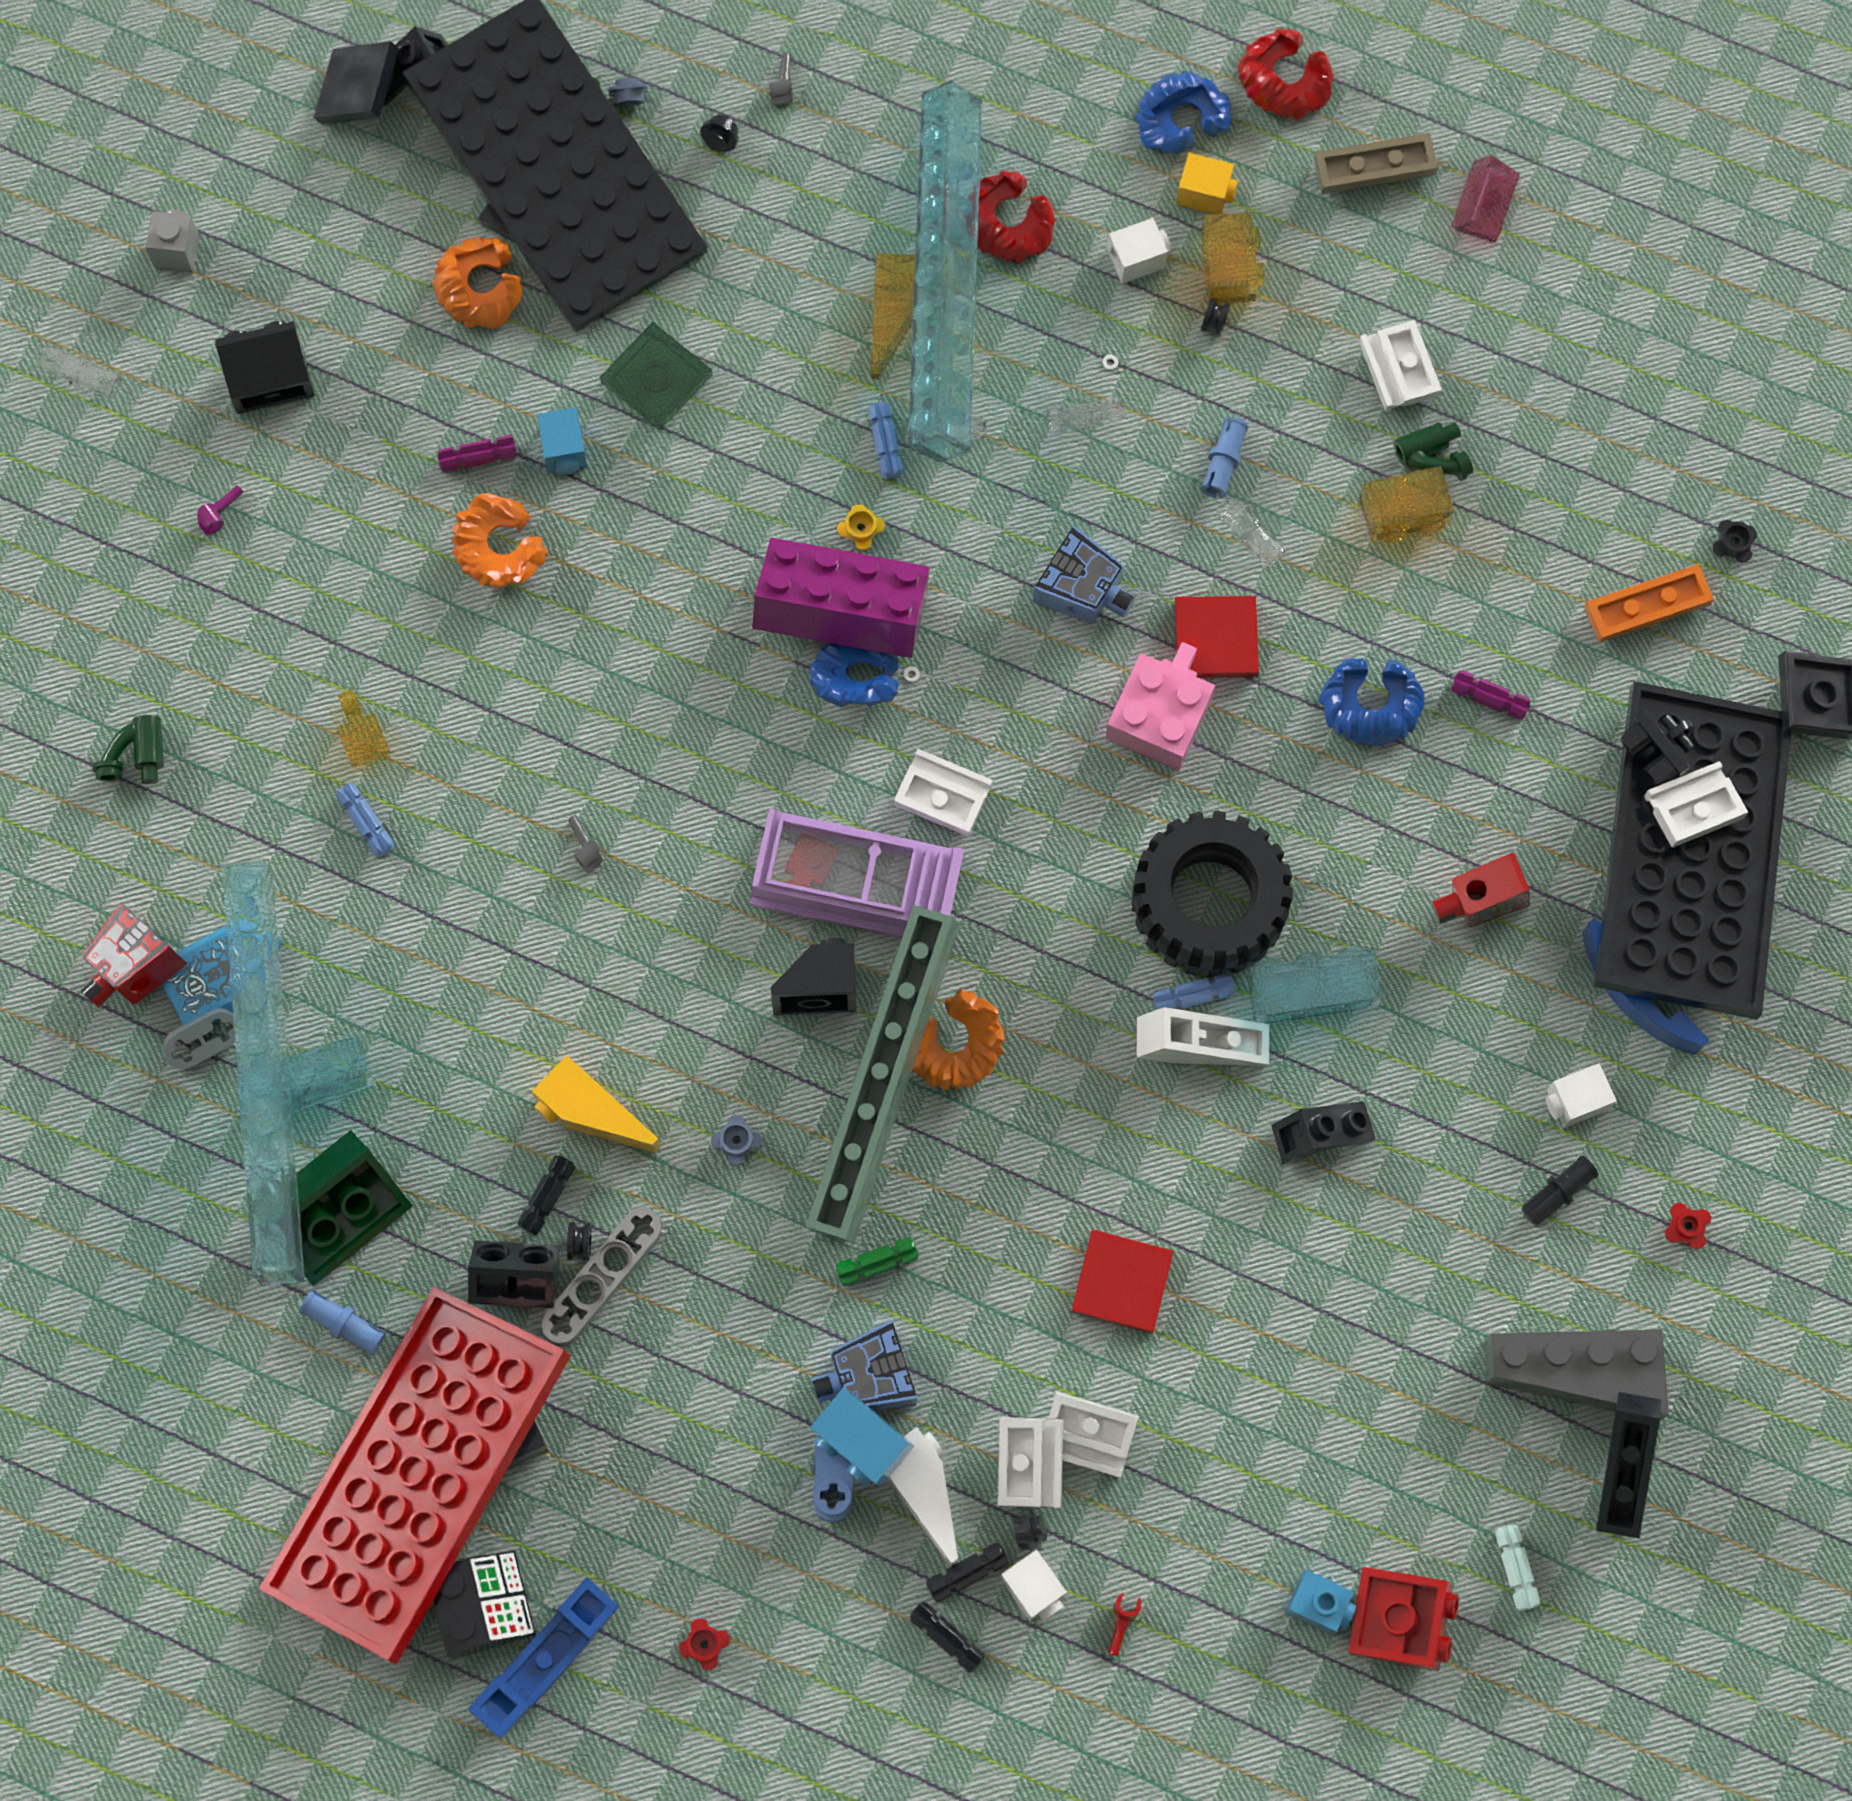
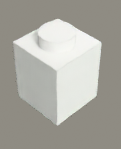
M1151 218L1109 233L1107 252L1121 284L1165 269L1167 255L1171 252V245L1166 232L1163 229L1158 230L1154 219Z
M1600 1063L1553 1081L1547 1090L1548 1096H1546V1104L1550 1114L1555 1120L1560 1119L1564 1128L1609 1111L1617 1102Z
M1037 1549L1001 1574L1000 1580L1030 1622L1038 1616L1044 1622L1064 1608L1060 1600L1066 1596L1067 1592Z

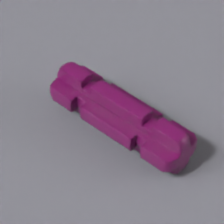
M512 435L496 437L497 441L491 442V439L462 444L459 445L460 449L454 450L453 446L438 450L440 468L442 472L458 470L460 465H463L464 468L493 463L495 458L501 457V461L513 459L517 456L514 438Z
M1459 670L1451 686V690L1454 693L1466 697L1467 694L1471 695V700L1499 712H1502V709L1508 711L1507 715L1518 720H1522L1526 716L1531 703L1528 697L1516 693L1515 696L1511 695V690L1483 678H1480L1478 681L1474 679L1475 675L1464 670Z

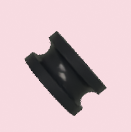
M1212 297L1202 322L1201 331L1206 333L1207 330H1213L1215 336L1220 337L1231 303L1226 302L1220 305L1217 303V299Z
M569 1222L567 1259L573 1260L575 1256H582L584 1261H589L592 1243V1224L586 1222L584 1226L579 1227L575 1222Z

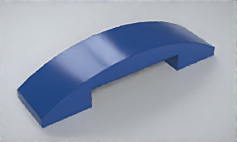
M1595 917L1582 932L1584 946L1594 972L1596 971L1601 923ZM1605 989L1615 1004L1635 1024L1661 1042L1696 1055L1708 1043L1709 1039L1681 1009L1668 1020L1649 998Z
M586 1577L557 1609V1614L500 1677L497 1676L469 1706L468 1711L501 1739L562 1676L619 1608V1605Z

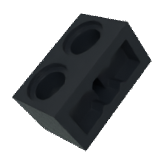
M474 1241L468 1266V1304L554 1308L559 1284V1245Z

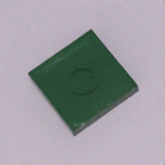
M652 322L600 376V382L660 431L713 374L711 368L656 323Z

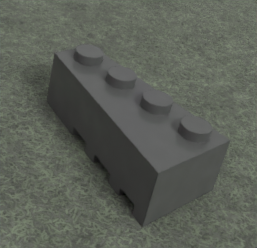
M1662 1329L1491 1333L1484 1341L1486 1383L1489 1385L1539 1396L1546 1395L1563 1399L1570 1403L1604 1408L1611 1412L1616 1410L1618 1392L1662 1399L1660 1421L1669 1415Z

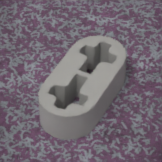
M216 1008L173 1030L167 1035L163 1044L166 1060L175 1068L188 1069L230 1047L239 1037L240 1027L236 1017L231 1011ZM219 1019L222 1023H231L226 1028L228 1033L226 1037L221 1038L216 1033L204 1039L203 1035L214 1029L212 1024L214 1020ZM182 1039L185 1044L196 1039L200 1040V1042L189 1048L191 1055L188 1058H183L181 1054L172 1055V1052L176 1050L175 1042Z

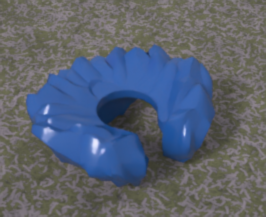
M1183 71L1180 75L1171 73L1161 77L1159 81L1151 84L1150 90L1144 92V98H1141L1138 103L1140 111L1136 113V120L1140 124L1138 128L1141 132L1139 137L1141 142L1149 149H1159L1166 153L1179 154L1194 147L1190 126L1180 129L1175 126L1171 119L1174 109L1181 105H1191L1200 111L1202 115V131L1209 136L1216 137L1218 133L1230 130L1229 124L1232 121V117L1230 116L1231 104L1228 95L1220 92L1212 80L1202 78L1194 72Z
M829 643L818 651L816 661L810 665V676L812 678L810 683L815 687L817 695L826 702L841 708L848 704H866L871 707L881 702H891L898 694L899 683L893 678L895 672L899 669L897 655ZM857 663H869L883 668V674L868 681L852 680L847 676L846 672L849 667Z
M1363 658L1345 659L1342 661V664L1334 668V674L1324 684L1318 698L1320 704L1324 705L1325 720L1328 727H1333L1337 734L1343 733L1347 739H1352L1357 745L1366 744L1370 747L1374 745L1383 747L1387 742H1396L1398 737L1401 739L1406 738L1407 732L1412 733L1415 730L1417 718L1421 716L1420 712L1423 711L1425 704L1424 691L1417 682L1415 674L1399 661L1388 660L1382 671V681L1388 690L1389 701L1381 710H1367L1358 702L1357 691L1364 683L1368 674V664Z

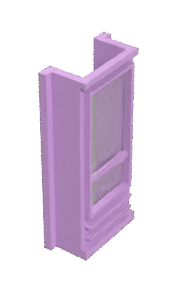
M769 808L752 883L750 906L902 938L913 905L950 916L964 849L956 847L952 849L778 812L776 809Z

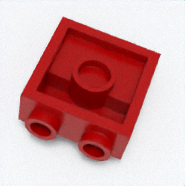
M1362 1567L1348 1653L1353 1656L1393 1662L1400 1666L1439 1672L1440 1663H1448L1451 1656L1452 1638L1445 1636L1447 1620L1456 1619L1459 1607V1594L1452 1593L1453 1585L1447 1580Z

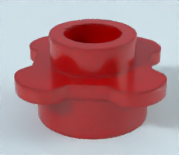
M1684 1203L1674 1204L1670 1208L1672 1218L1668 1228L1665 1230L1666 1239L1670 1243L1690 1245L1695 1250L1701 1249L1707 1241L1704 1233L1706 1225L1711 1222L1710 1213L1706 1209H1699L1698 1211L1689 1209ZM1686 1222H1689L1692 1225V1228L1690 1230H1687L1684 1227V1224Z
M699 1618L691 1623L692 1631L689 1633L687 1640L680 1643L679 1653L685 1659L693 1658L700 1662L704 1670H713L718 1665L717 1657L721 1650L730 1644V1637L726 1631H717L708 1626V1622L705 1619ZM703 1640H706L709 1643L708 1647L705 1649L701 1648L700 1643Z

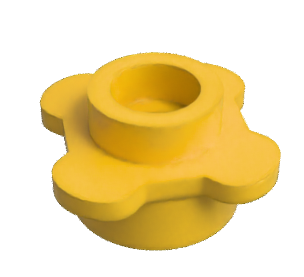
M862 504L854 505L847 514L845 521L840 522L837 526L838 535L842 538H849L855 543L856 548L861 551L868 550L872 545L871 541L873 538L885 530L884 520L881 517H876L871 510ZM858 525H864L865 529L858 530Z

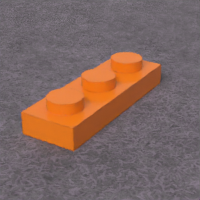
M1697 564L1587 601L1584 608L1598 642L1601 643L1710 606L1714 598L1700 565Z

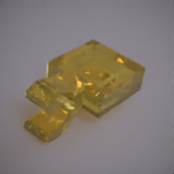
M353 689L337 694L348 723L338 726L337 729L352 768L391 754L376 713L363 716Z

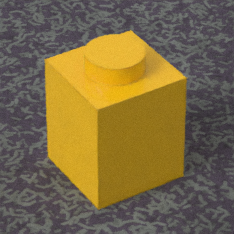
M1188 153L1178 188L1176 205L1222 216L1225 202L1233 204L1238 186V180L1232 179L1234 164Z

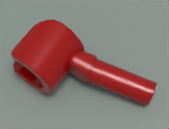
M1124 1593L1118 1596L1114 1604L1113 1611L1117 1620L1108 1654L1117 1657L1129 1622L1137 1618L1142 1604L1140 1598H1138L1133 1612L1123 1611L1120 1603Z

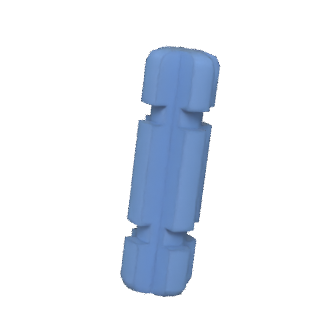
M887 402L873 403L869 406L868 413L870 423L873 425L872 432L877 456L880 460L881 475L884 479L898 478L903 474L901 457H899L894 424L891 419L890 405Z
M348 783L338 789L336 792L337 799L343 808L347 809L348 816L364 840H368V846L374 855L382 857L394 848V843L388 833L382 831L384 829L366 800H362V794L354 783Z
M1223 973L1213 976L1210 981L1208 978L1175 986L1176 988L1173 991L1170 988L1156 991L1153 1001L1156 1010L1163 1007L1172 1009L1180 1007L1182 1010L1211 1002L1214 999L1213 997L1216 996L1218 999L1232 996L1235 992V987L1231 975Z

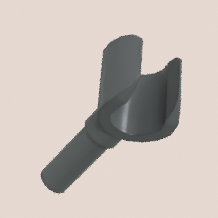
M783 53L781 57L780 81L769 82L772 105L790 103L793 99L790 80L791 54Z
M575 815L570 817L568 821L582 848L573 856L579 865L587 873H590L602 863L603 858L599 853L597 845L587 837L578 816Z

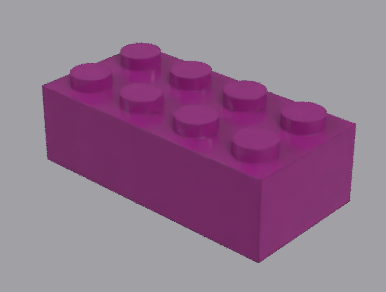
M770 537L754 596L752 629L912 658L926 602L930 566Z

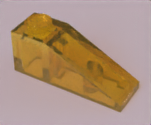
M877 253L871 379H880L920 313L923 304V294H931L932 270H924V255Z

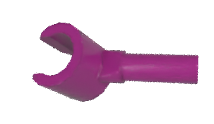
M238 485L213 505L207 503L198 509V525L205 535L214 534L224 525V521L219 514L243 493V490Z

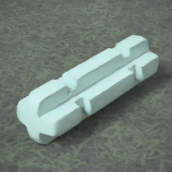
M1517 1525L1501 1527L1496 1530L1495 1536L1499 1548L1503 1547L1504 1553L1501 1554L1510 1588H1514L1516 1592L1512 1594L1515 1606L1518 1611L1536 1608L1540 1605L1537 1588H1533L1531 1584L1534 1582L1525 1547L1521 1548L1520 1542L1523 1541L1520 1529Z

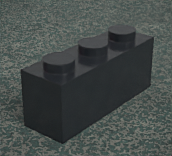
M1618 1392L1596 1531L1640 1539L1660 1423L1662 1399Z

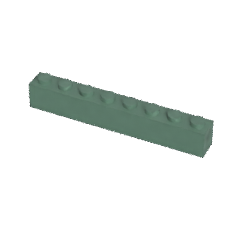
M916 905L912 907L806 1227L816 1232L852 1244L855 1243L960 928V924L952 916Z

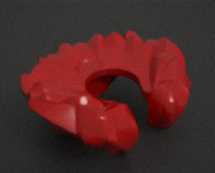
M1276 29L1274 33L1261 36L1246 47L1247 53L1238 64L1237 71L1240 72L1238 79L1243 81V88L1246 90L1247 98H1251L1255 106H1260L1264 112L1271 110L1276 116L1283 115L1287 119L1294 116L1296 120H1300L1308 111L1314 112L1325 107L1331 97V83L1334 75L1329 58L1323 51L1309 54L1304 74L1295 83L1286 84L1273 72L1274 65L1278 60L1295 55L1303 45V35L1294 29Z
M1000 171L999 174L985 177L970 187L971 192L964 198L959 208L960 212H962L959 219L964 221L967 239L972 240L975 248H979L983 254L990 253L994 258H1002L1005 262L1013 259L1016 264H1019L1028 255H1040L1047 250L1052 242L1053 227L1056 221L1053 206L1045 195L1031 197V204L1027 209L1026 217L1019 225L1013 227L1004 226L995 216L997 206L1005 200L1020 197L1023 190L1027 187V178L1017 171Z

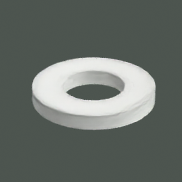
M1114 355L1105 356L1102 362L1104 368L1107 370L1115 369L1118 366L1117 357ZM1112 359L1114 364L1108 365L1107 360Z
M908 667L904 671V678L908 682H916L920 677V672L916 667ZM910 671H914L916 673V676L914 678H910L908 676V673Z

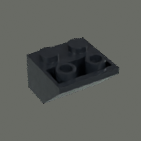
M274 321L266 324L261 329L248 332L235 330L227 333L222 338L214 339L229 395L237 414L315 396L305 351L294 321L287 323L284 321Z

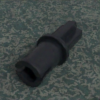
M1580 1156L1577 1158V1161L1556 1178L1551 1176L1547 1179L1548 1185L1522 1206L1523 1215L1533 1225H1539L1563 1204L1570 1205L1573 1202L1572 1197L1590 1181L1599 1176L1597 1169L1586 1157Z

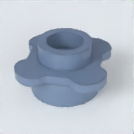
M638 78L617 79L614 86L608 87V94L613 97L614 106H636L645 102L644 93H647V84L639 83Z
M735 1115L729 1118L728 1123L723 1126L720 1132H715L712 1135L711 1142L715 1149H721L728 1156L730 1164L738 1166L744 1163L745 1156L752 1149H758L761 1146L762 1138L758 1132L751 1131L750 1127L745 1124V1119L742 1116ZM734 1137H739L741 1139L739 1144L733 1143L732 1140Z

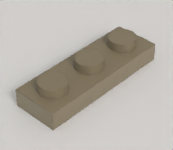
M1430 133L1315 152L1313 159L1321 194L1436 175L1438 170Z

